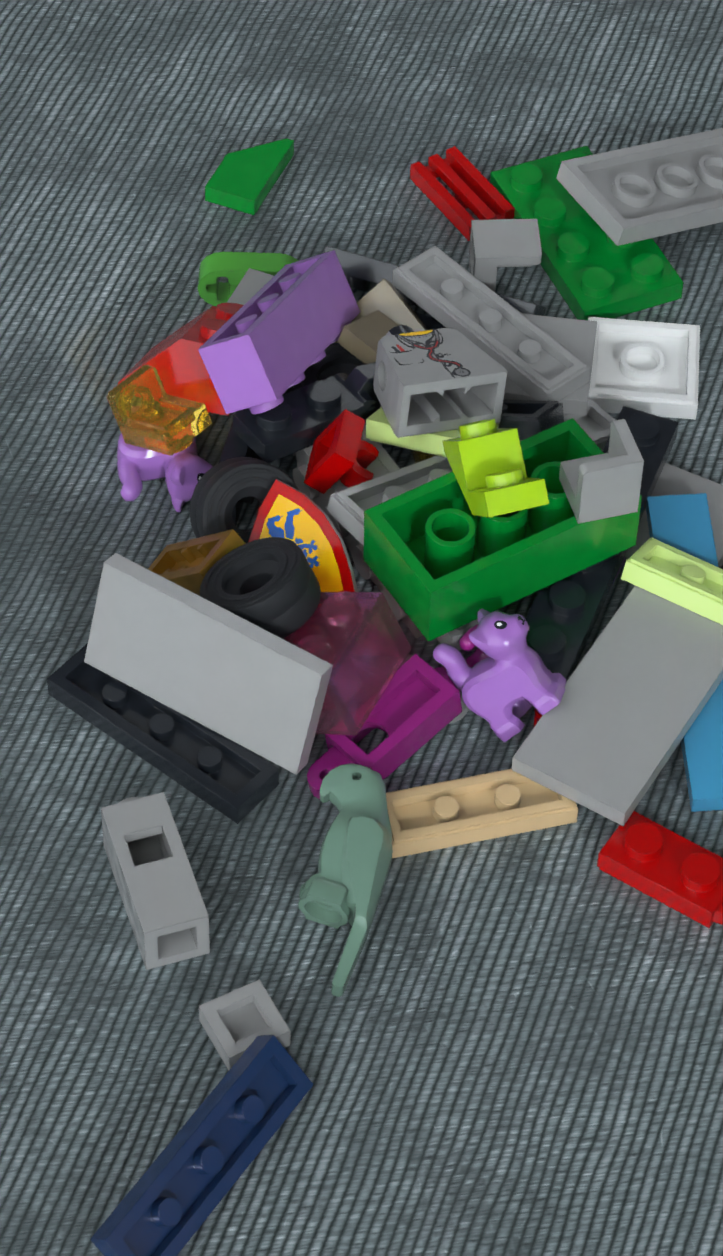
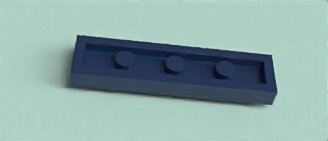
M260 1035L256 1037L91 1237L90 1240L104 1256H177L311 1089L313 1083L274 1035Z

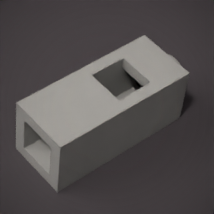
M164 792L146 797H130L117 804L102 807L104 848L146 970L209 954V915Z

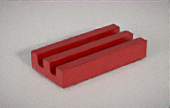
M456 146L446 150V158L444 159L438 154L428 157L427 166H424L420 161L411 164L410 179L468 241H470L471 220L475 219L465 210L467 208L479 220L514 219L515 208ZM440 177L454 192V197L436 178Z

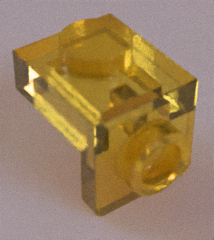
M143 365L107 394L108 402L126 444L172 456L188 448L192 444L193 438L212 424L205 404L166 394L158 371L153 366Z

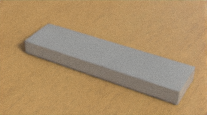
M433 246L393 270V286L443 326L457 329L508 371L507 377L535 400L560 401L589 383L591 367L438 247Z

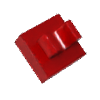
M345 409L314 440L304 484L324 494L338 480L350 488L373 479L374 474L366 468L378 457L379 451L371 443L361 440L365 424L363 418Z

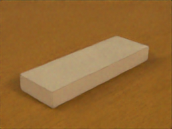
M512 769L386 793L387 809L392 831V858L576 823L578 815L576 802Z

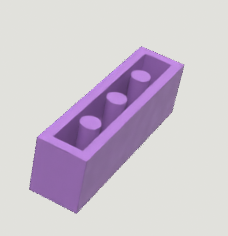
M335 250L285 265L198 349L226 414L249 408L251 414H260L280 405L284 401L282 394L288 388L305 379L304 371L326 356L325 349L330 344L338 341L343 327L351 323L360 313Z

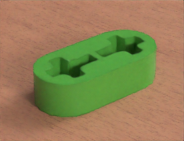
M216 252L210 254L200 264L198 278L199 295L205 302L213 306L227 303L249 268L275 276L285 265L297 262L298 260L290 255L281 253ZM218 277H227L228 282H219Z

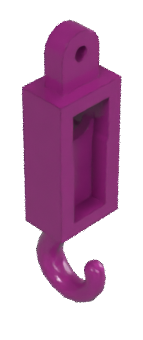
M478 624L469 629L460 638L459 645L461 649L470 651L475 647L469 639V634L477 628ZM477 648L465 660L469 667H473L476 663L489 656ZM417 654L413 655L324 732L328 751L310 766L307 773L309 788L313 796L320 800V787L324 777L330 770L340 765L354 763L366 766L380 773L383 780L386 779L462 712L460 693L449 678L446 668H432ZM373 729H381L388 737L368 755L356 745Z

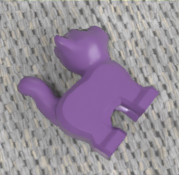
M129 405L125 408L121 434L117 445V471L123 485L120 492L121 496L125 501H134L139 497L143 489L142 481L166 477V485L173 507L176 512L180 513L184 504L191 501L192 494L199 480L213 467L198 456L196 444L197 422H194L193 409L169 405L167 408V424L163 426H149L147 421L152 417V406Z
M481 608L478 611V626L469 634V639L489 657L479 661L473 667H469L462 653L457 648L445 643L438 644L435 647L433 657L446 668L449 678L462 693L465 705L472 712L488 721L490 728L503 742H506L523 729L525 724L520 718L532 706L541 715H544L561 702L566 690L564 688L566 678L560 673H552L548 670L539 654L527 645L526 637L529 625L522 615H510L500 611L490 613Z

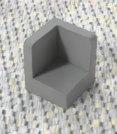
M538 219L471 220L470 273L495 292L497 267H531L541 263L542 250Z
M625 419L611 422L608 453L560 463L559 480L578 524L638 512L644 460Z

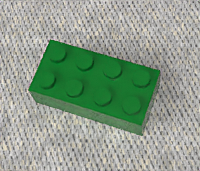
M573 418L520 441L526 475L528 478L545 479L549 504L494 517L474 516L452 471L364 511L363 560L428 642L478 619V611L481 608L490 613L636 545L642 500L641 494L638 512L580 524L577 523L559 480L560 463L604 453Z

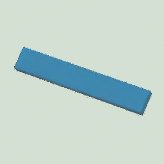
M706 493L647 497L646 515L650 538L657 539L719 567ZM723 680L681 740L691 812L723 810Z

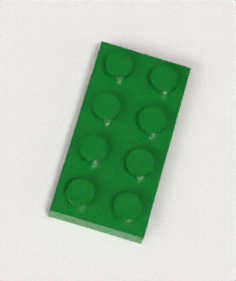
M588 146L491 172L490 183L515 208L514 219H538L542 250L540 264L577 319L588 320V317L617 318L682 298L684 282L653 238L617 246L556 179L562 161L593 155Z

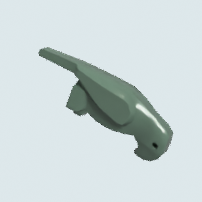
M354 763L340 765L330 770L322 781L320 800L322 803L330 801L337 807L339 814L328 828L322 842L318 860V873L312 875L301 885L298 907L305 915V919L336 929L347 924V922L352 926L332 981L331 993L337 997L343 996L366 943L386 884L393 853L386 788L381 774L366 766Z

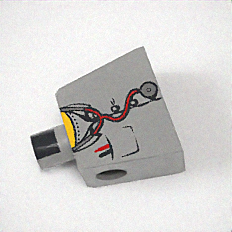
M399 325L389 330L378 341L373 385L374 392L397 438L455 430L459 429L460 425L487 419H495L496 423H500L508 371L457 329L441 328L414 332L407 325Z

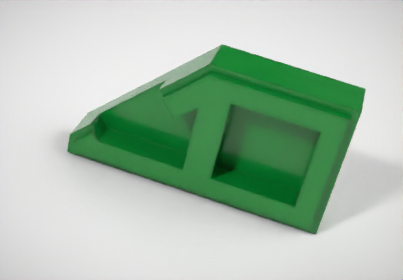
M286 138L226 154L205 186V201L255 215L293 157L294 140Z

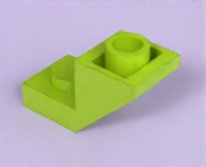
M495 419L481 420L460 425L461 437L442 441L445 455L472 515L494 517L549 504L545 479L528 478L526 475L517 428L497 429Z

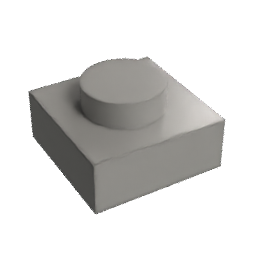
M260 979L199 1005V1021L228 1071L257 1036L274 1035L284 1048L290 1046L291 1031Z

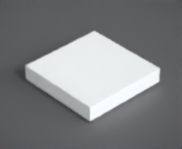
M588 317V321H597L588 400L592 399L607 413H620L622 407L626 406L660 417L696 420L698 409L700 325Z

